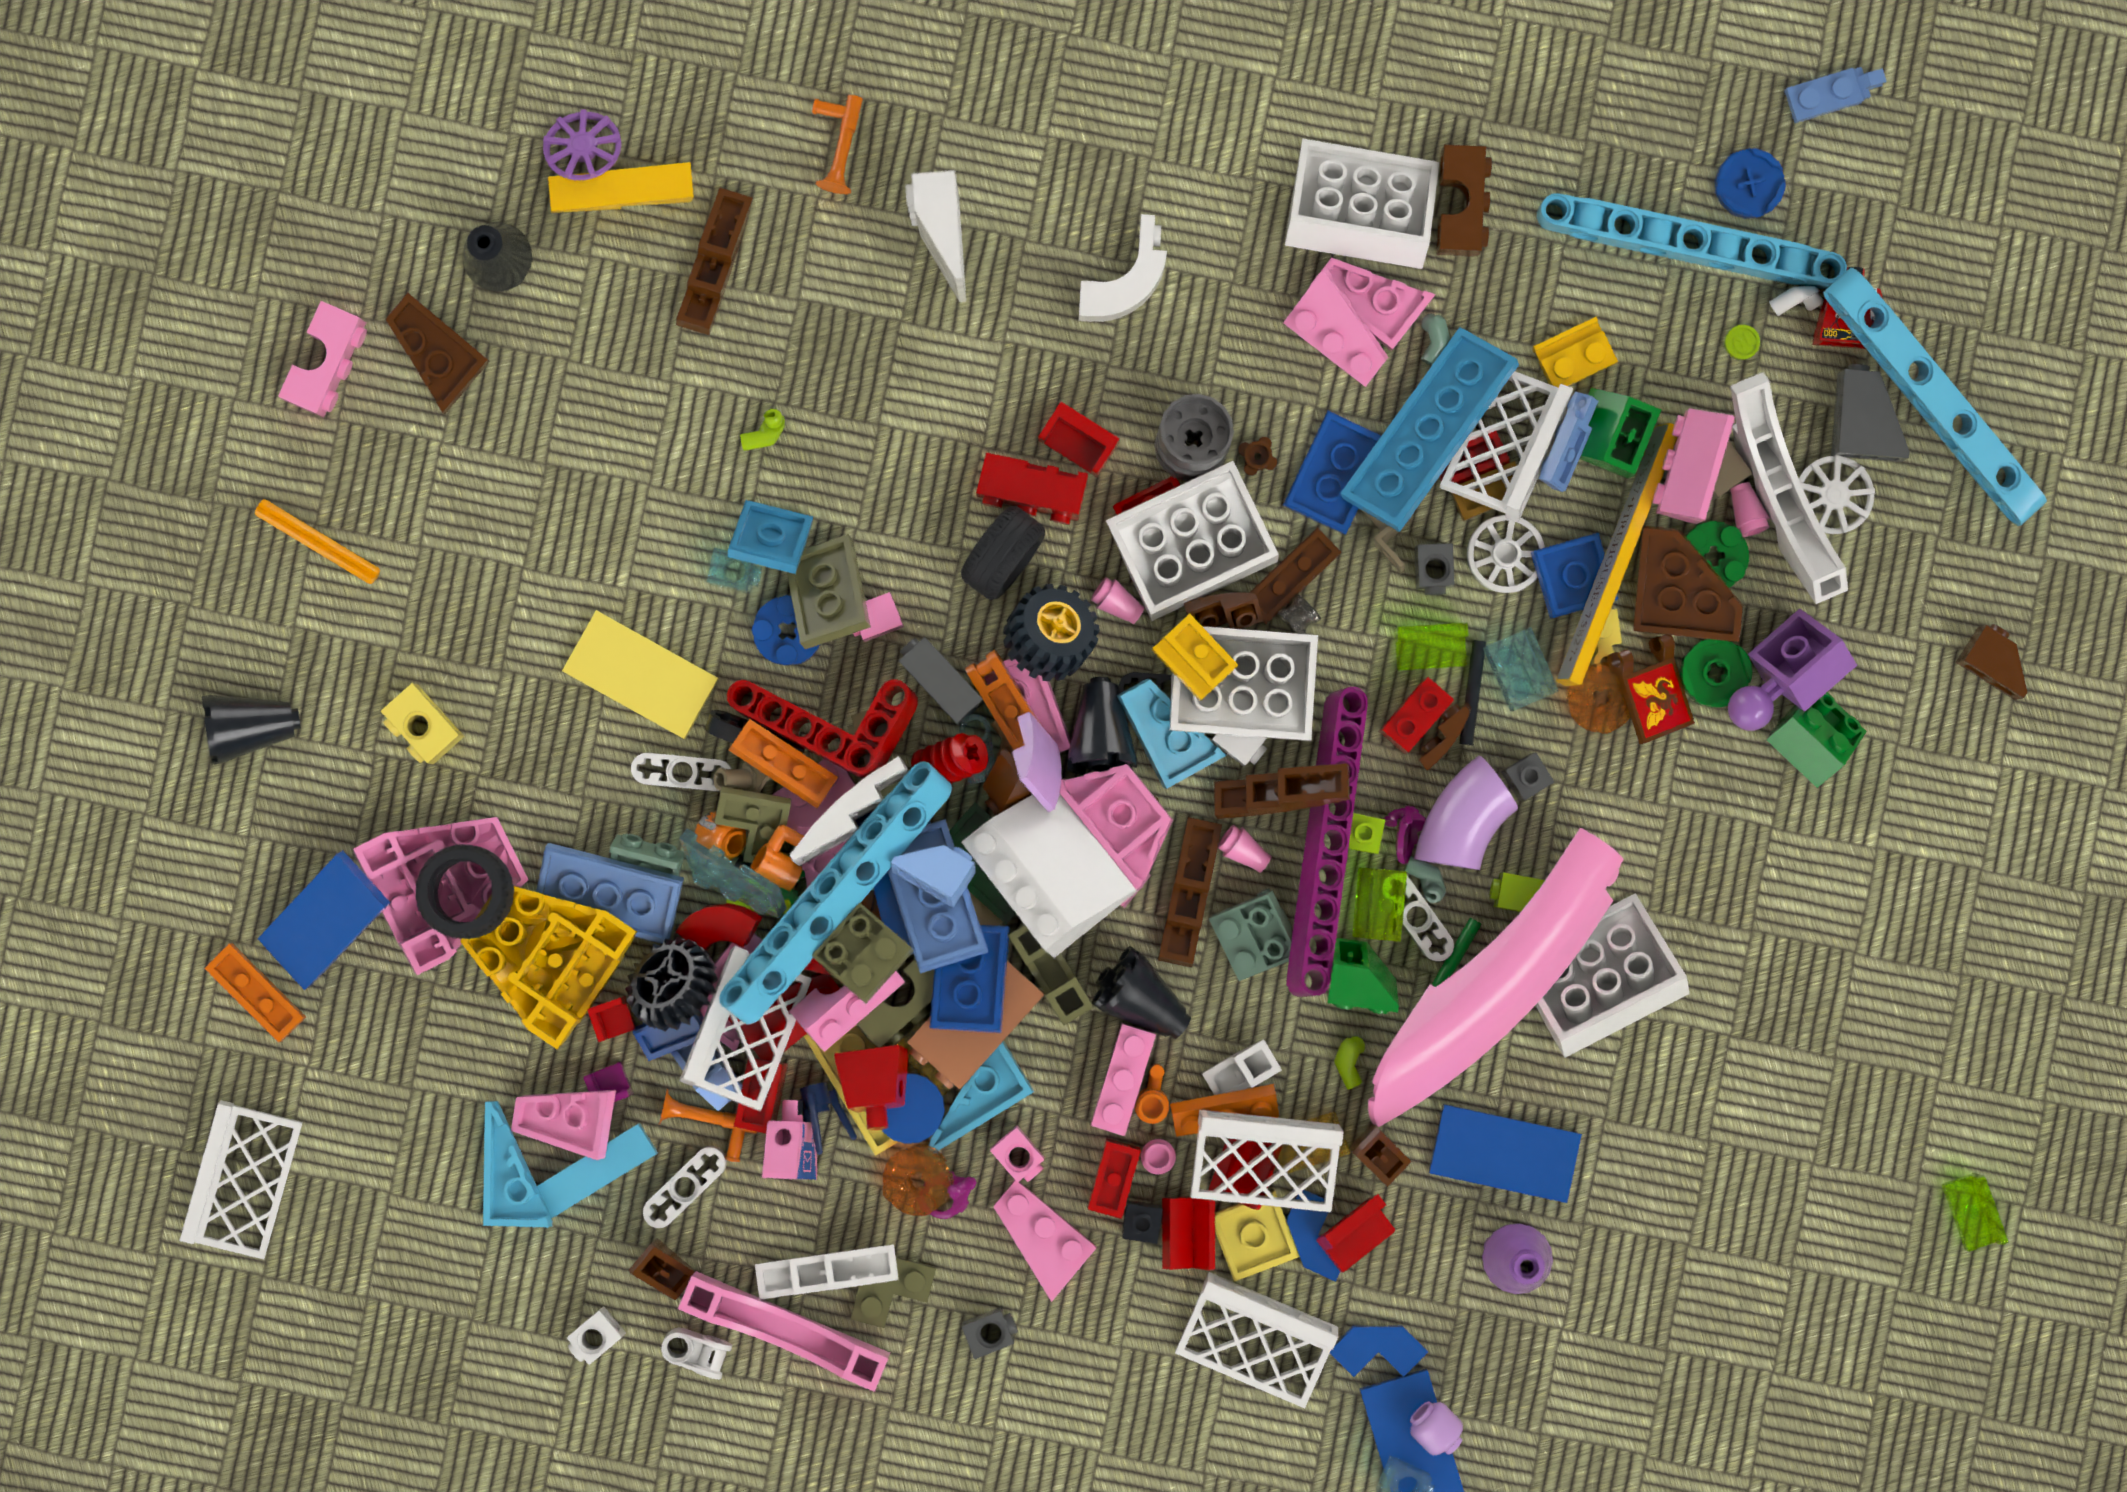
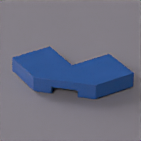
M1305 1189L1302 1191L1309 1201L1324 1202L1323 1197ZM1299 1194L1296 1195L1295 1199L1303 1200ZM1290 1208L1286 1221L1303 1267L1336 1282L1340 1271L1316 1241L1321 1236L1319 1232L1328 1212Z
M1402 1325L1352 1326L1335 1343L1334 1348L1330 1351V1354L1353 1377L1378 1352L1403 1377L1428 1353Z

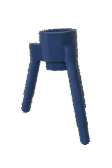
M827 1082L799 1089L802 1098L800 1101H804L803 1122H811L815 1149L818 1155L823 1153L818 1114L830 1111L829 1104H832L851 1140L857 1139V1135L838 1100L836 1089L829 1091Z

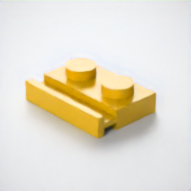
M1597 317L1585 321L1532 348L1548 383L1558 388L1560 384L1569 387L1618 363L1612 347L1598 323Z
M1188 614L1152 648V651L1199 701L1238 666L1233 658L1191 614Z

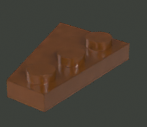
M409 293L404 296L386 318L387 323L416 367L443 414H446L490 361Z

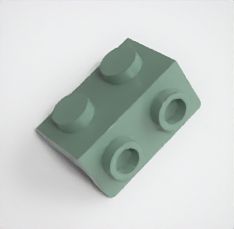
M617 834L611 843L609 850L611 853L610 859L680 876L685 852L677 850L672 844L642 841L641 837L634 834Z

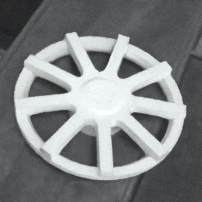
M1836 455L1820 458L1811 463L1802 472L1799 481L1803 490L1819 494V499L1810 503L1812 509L1820 505L1826 507L1819 522L1824 533L1842 534L1860 526L1870 515L1874 503L1875 488L1870 476L1862 465L1849 458ZM1834 462L1833 479L1829 480L1819 466ZM1841 463L1855 469L1845 481H1840ZM1812 470L1822 481L1823 487L1820 488L1804 483ZM1860 474L1865 482L1866 489L1850 490L1848 486ZM1867 495L1865 509L1863 510L1851 502L1850 497ZM1844 507H1848L1860 515L1850 525H1847ZM1832 510L1837 511L1841 528L1825 527Z
M1498 515L1487 519L1473 532L1467 547L1468 566L1477 581L1485 588L1500 593H1513L1525 589L1538 578L1536 570L1532 572L1520 562L1522 557H1532L1530 553L1532 551H1522L1520 546L1533 535L1538 542L1539 549L1545 548L1539 531L1527 520L1520 518L1519 522H1517L1529 529L1517 541L1512 540L1515 521L1505 518V515ZM1508 521L1505 539L1500 538L1493 523ZM1486 527L1495 541L1494 545L1477 540L1480 533ZM1474 546L1490 551L1491 556L1475 562ZM1493 562L1495 563V568L1488 580H1486L1477 568ZM1517 567L1529 578L1523 583L1515 585L1512 568ZM1501 569L1506 570L1509 587L1493 584Z

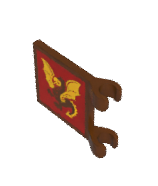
M1671 635L1656 636L1649 640V648L1659 662L1633 672L1634 658L1630 650L1611 653L1607 658L1610 668L1619 679L1639 744H1645L1695 724L1674 659L1675 642Z

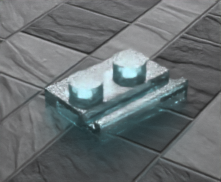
M1531 627L1483 648L1510 712L1559 692Z

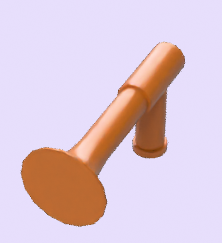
M848 95L846 106L820 101L819 99H815L812 114L842 119L841 131L830 172L823 180L816 181V185L819 188L836 194L851 193L850 188L845 184L844 173L853 133L856 130L863 101L859 96Z
M668 1089L666 1090L659 1125L667 1118L680 1117L732 1129L725 1159L731 1162H740L745 1132L753 1134L757 1132L734 1127L736 1117L734 1113H724L680 1103L670 1096Z

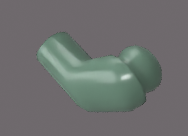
M1430 313L1425 315L1421 322L1422 328L1428 332L1431 341L1421 360L1432 366L1449 343L1450 336L1446 320L1439 314L1434 315Z
M1410 856L1403 872L1420 879L1424 898L1429 903L1440 902L1446 893L1441 871L1431 864L1415 860L1414 857Z

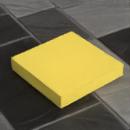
M1275 1190L1270 1191L1274 1197H1277ZM1238 1203L1215 1212V1233L1234 1282L1300 1257L1281 1207L1261 1205L1260 1210H1255Z

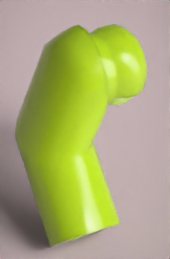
M767 410L763 415L765 419L758 431L740 434L743 451L772 446L777 442L785 428V418L779 410Z
M1358 1036L1346 1038L1342 1041L1334 1059L1335 1066L1347 1090L1363 1083L1355 1067L1360 1053L1365 1051V1043Z

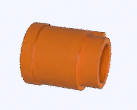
M779 825L768 843L764 844L757 852L750 866L749 874L778 889L783 888L790 891L801 875L802 866L794 863L791 857L780 852V849L784 842L796 847L804 835L785 825Z
M1153 1064L1150 1067L1147 1088L1138 1093L1134 1105L1137 1116L1149 1124L1161 1122L1169 1111L1168 1098L1161 1091L1164 1069L1160 1064Z

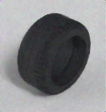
M1019 507L1006 508L982 535L967 557L961 569L963 581L989 600L1000 598L1016 581L1037 552L1045 537L1044 526Z
M464 844L446 847L430 857L419 873L415 890L417 906L424 920L437 932L448 937L462 939L478 938L495 930L507 917L514 898L513 880L502 860L487 849ZM464 861L480 865L488 874L492 885V896L487 909L481 916L470 922L452 920L443 911L438 898L439 883L444 873L451 866Z

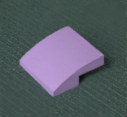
M1031 712L1017 717L1025 746L1012 751L1021 782L1043 807L1050 812L1055 809L1060 793L1062 778L1058 744Z

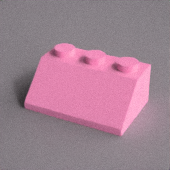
M1690 408L1685 411L1684 416H1677L1672 435L1677 437L1674 450H1667L1662 467L1663 470L1668 471L1664 484L1658 483L1652 503L1658 505L1657 514L1693 524H1698L1706 519L1735 416Z

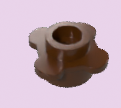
M1261 437L1258 441L1250 444L1243 442L1239 446L1238 453L1243 456L1245 462L1244 472L1247 475L1254 476L1258 471L1264 469L1271 471L1277 466V459L1272 455L1270 448L1272 442L1269 438ZM1256 453L1261 455L1259 460L1254 457Z

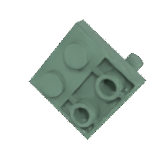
M1265 889L1259 892L1257 897L1218 912L1209 918L1239 981L1289 961L1293 934L1292 926L1284 909H1281L1273 890Z

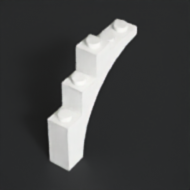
M1762 372L1731 385L1736 424L1732 426L1735 448L1752 471L1756 494L1776 526L1780 552L1815 604L1848 591L1846 568L1819 524L1788 453L1778 422L1768 378Z

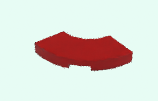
M731 903L706 906L688 916L678 927L676 933L686 941L689 939L696 942L705 950H708L717 941H730L743 948L750 943L763 917L746 907Z

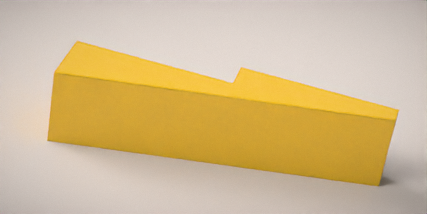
M690 162L609 170L589 180H571L562 176L548 177L551 213L621 209V206L689 203L694 197ZM579 173L574 175H586L589 173Z

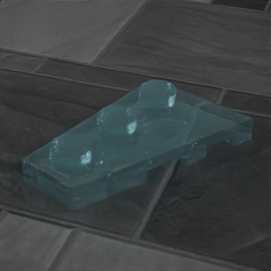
M688 828L684 831L679 840L692 872V878L697 885L704 889L711 888L731 901L736 902L738 900L760 914L767 913L778 919L787 908L779 886L746 865H740L739 868L735 867L724 856V851L715 845L709 850L696 841L698 838L696 833Z

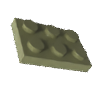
M847 534L804 549L796 574L787 572L799 639L804 649L870 628L854 542L850 535Z

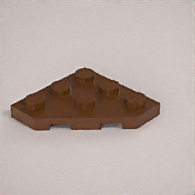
M1644 526L1633 631L1739 642L1744 606L1680 529Z

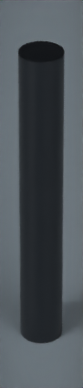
M1472 641L1464 703L1465 705L1468 702L1472 709L1460 734L1459 744L1473 746L1486 650L1485 641Z

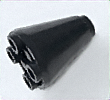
M1131 946L1123 951L1117 965L1113 969L1110 967L1105 968L1096 981L1100 989L1094 995L1091 1003L1107 1014L1162 1036H1170L1173 1039L1178 1038L1190 1023L1191 1016L1186 1013V1008L1146 957Z

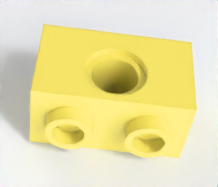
M411 683L381 710L387 718L383 721L384 725L396 737L402 735L409 742L410 745L406 749L419 763L425 760L428 764H435L465 737L418 684ZM423 716L428 722V729L425 734L417 736L413 732L412 725L416 718Z

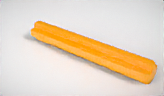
M263 499L256 507L255 515L366 583L373 584L379 576L380 569L268 500Z

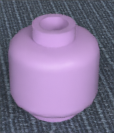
M1442 1402L1424 1403L1414 1412L1410 1419L1412 1423V1437L1431 1455H1439L1443 1452L1451 1454L1462 1442L1460 1435L1463 1431V1423Z

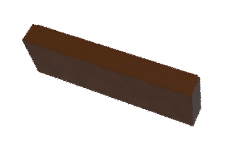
M1318 527L1249 592L1255 593L1264 619L1262 622L1265 625L1342 553Z

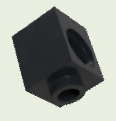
M1127 1200L1122 1239L1158 1244L1163 1210L1162 1205Z

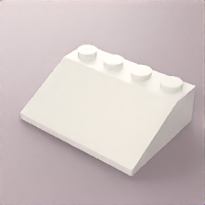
M1302 139L1285 246L1422 269L1430 243L1439 162Z
M955 171L912 174V184L906 185L907 206L912 226H918L922 240L959 302H966L960 203Z
M1234 461L1106 520L1151 621L1183 607V603L1202 598L1278 562L1279 554Z
M1202 626L1233 658L1238 666L1201 701L1172 672L1170 730L1311 741L1318 635Z
M1060 793L1055 809L1050 812L1032 794L988 820L962 841V844L1042 948L1054 958L1137 892Z
M1635 893L1608 908L1582 949L1549 991L1536 1004V1007L1561 1053L1566 1058L1690 993L1687 976Z

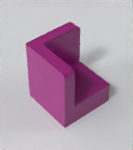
M622 1062L583 1077L589 1092L616 1090L614 1102L634 1094Z

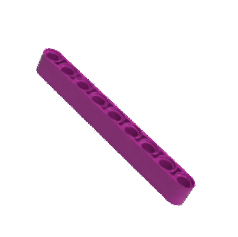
M1347 687L1334 691L1326 697L1324 703L1316 766L1348 763L1350 799L1335 802L1334 815L1329 810V804L1311 807L1309 811L1286 977L1288 990L1297 997L1319 996L1327 991L1331 980L1368 708L1366 694L1358 687ZM1344 697L1349 703L1348 711L1343 706ZM1339 731H1340V732L1343 734V736H1344V739H1345L1344 746L1339 742V739H1338V733H1339ZM1325 834L1330 838L1331 845L1329 849L1324 844ZM1320 869H1322L1326 875V880L1324 884L1321 882L1319 878ZM1316 903L1321 908L1320 918H1318L1314 912V907ZM1311 938H1313L1316 943L1315 953H1313L1310 949L1309 943ZM1306 973L1310 975L1312 980L1310 988L1305 984Z

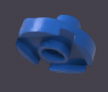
M785 595L765 603L756 614L752 626L754 642L759 652L769 661L785 666L802 664L813 657L820 645L804 649L800 643L797 627L794 629L796 634L794 639L791 640L789 637H786L782 640L779 637L781 633L779 626L783 622L787 625L792 622L796 624L792 597Z

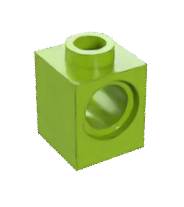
M1353 813L1348 849L1379 854L1385 819Z
M1504 872L1499 873V878H1493L1489 899L1494 900L1493 907L1521 912L1541 888L1545 880Z

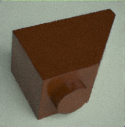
M1991 624L1990 627L1988 625L1978 627L1955 663L2013 700L2023 699L2028 692L2017 644L2008 639L2010 634L2006 630L1995 624Z
M1004 749L999 754L982 786L990 796L985 803L995 816L1032 795L1019 778L1014 758L1007 749Z

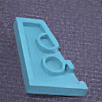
M1145 679L1117 695L1163 788L1167 789L1227 756L1204 735L1205 733L1170 730L1171 699L1152 680Z

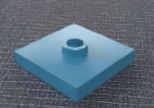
M746 500L730 542L727 557L796 574L813 524V516Z

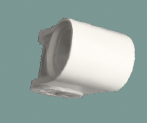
M678 1327L667 1333L663 1340L661 1351L664 1358L672 1364L690 1369L705 1377L720 1380L723 1375L720 1370L726 1352L731 1351L733 1345L717 1337L703 1335ZM676 1337L684 1339L687 1342L688 1350L683 1354H675L669 1348V1341ZM712 1351H715L712 1363L709 1364L708 1361Z

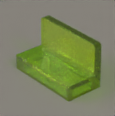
M1468 622L1402 626L1394 629L1396 666L1399 671L1464 667L1467 665L1465 638L1469 637Z
M1359 867L1353 937L1401 942L1407 881L1406 871Z
M1971 1173L1941 1184L1965 1251L1970 1252L1993 1243L2000 1245L2009 1243L1985 1176Z

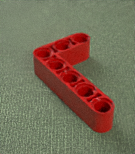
M738 680L729 687L727 692L729 705L744 717L862 779L887 763L918 706V697L911 688L901 680H889L880 687L853 736L750 681ZM752 692L751 702L746 706H741L742 698L747 693ZM899 692H905L902 703L892 706L893 697ZM782 707L781 716L775 721H770L773 710ZM806 723H811L810 732L800 737V728ZM881 723H887V731L882 736L875 737L877 726ZM840 738L839 748L834 752H829L830 742ZM870 753L869 763L862 768H858L859 758L864 754Z

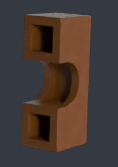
M1444 144L1441 150L1439 186H1449L1460 190L1466 199V208L1459 214H1441L1439 217L1436 255L1478 257L1482 247L1488 246L1489 227L1483 226V214L1489 213L1490 192H1485V178L1491 177L1492 157H1486V146Z

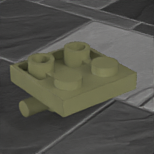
M859 903L812 954V957L831 976L837 978L866 1004L914 950Z

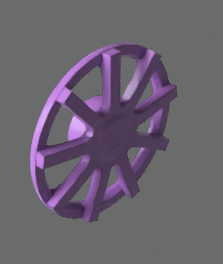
M586 109L563 118H557L556 123L550 128L543 139L544 157L549 167L558 175L571 180H589L604 174L614 165L621 151V137L615 124L608 116L587 112ZM587 119L598 121L589 132H586ZM580 120L579 132L573 131L568 123ZM605 126L613 133V135L595 138ZM562 128L570 136V138L566 139L554 136ZM615 143L614 154L611 155L597 148V146ZM551 145L567 146V148L550 155ZM571 155L565 172L555 165V162ZM597 155L608 161V163L595 172L591 160ZM577 162H585L589 174L574 175L573 170Z

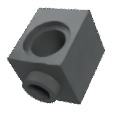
M1453 543L1417 545L1414 548L1416 589H1425V595L1446 594V588L1454 586ZM1437 561L1442 565L1443 575L1440 579H1432L1426 574L1425 567L1427 562Z
M1536 752L1527 755L1501 771L1519 801L1527 800L1554 783V780Z
M1002 1306L962 1322L961 1326L974 1360L1014 1344L1013 1334L1018 1333L1012 1314H1004ZM985 1324H997L1002 1332L1000 1337L996 1340L984 1338L981 1329Z

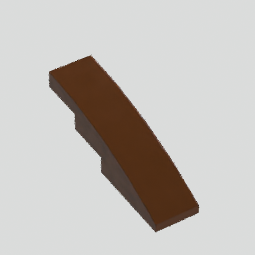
M719 188L698 245L696 260L687 281V291L676 318L677 326L710 335L741 243L753 197Z
M1348 763L1279 768L1278 773L1246 775L1244 780L1214 782L1215 816L1217 819L1287 812L1350 799Z
M1190 817L1187 819L1158 961L1191 968L1193 966L1222 824Z

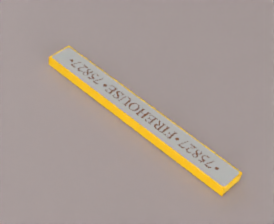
M1672 423L1655 426L1557 676L1556 682L1564 686L1581 685L1651 508L1656 487L1661 482L1665 472L1662 467L1667 450H1673L1676 444L1677 437L1672 435L1674 428Z

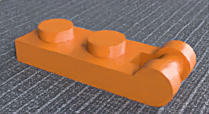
M994 649L985 655L987 659L977 665L972 663L965 668V671L1013 750L1025 746L1017 717L1031 712L1038 722L1039 720L1007 670L1002 658ZM994 671L998 679L988 685L984 676Z

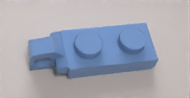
M1862 67L1791 86L1784 91L1794 123H1799L1861 104L1865 99L1871 97L1869 90L1881 87L1887 81L1883 68L1864 74Z
M1576 391L1567 404L1568 411L1564 421L1556 430L1555 442L1541 466L1539 479L1552 489L1560 492L1566 491L1592 431V428L1588 425L1598 401L1587 394Z

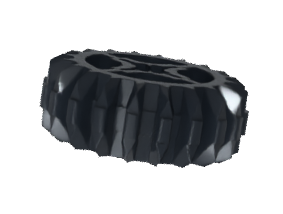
M677 937L673 941L665 938L662 946L653 943L652 951L649 954L642 952L643 960L640 963H633L636 971L627 976L631 984L625 990L629 996L626 1001L632 1008L631 1011L634 1012V1015L648 1027L658 1028L666 1032L669 1027L678 1030L681 1023L690 1025L691 1017L694 1015L701 1016L700 1009L703 1005H710L708 996L716 993L713 984L719 979L715 973L717 967L703 947L689 939L686 941Z

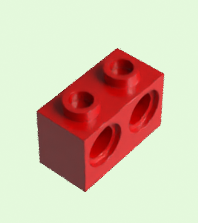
M1426 677L1378 732L1402 753L1407 754L1455 699L1433 680Z

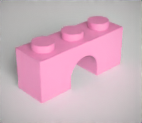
M320 301L307 333L325 344L327 352L325 361L314 370H304L292 365L278 397L324 418L326 412H331L336 405L338 399L336 389L340 380H345L351 371L353 362L350 358L355 347L360 348L365 340L367 330L364 327L366 322L353 314Z
M895 971L866 1004L845 985L839 991L830 995H823L815 988L789 1012L825 1052L905 981Z
M1121 1023L1105 1081L1091 1120V1126L1125 1136L1156 1037L1155 1032Z

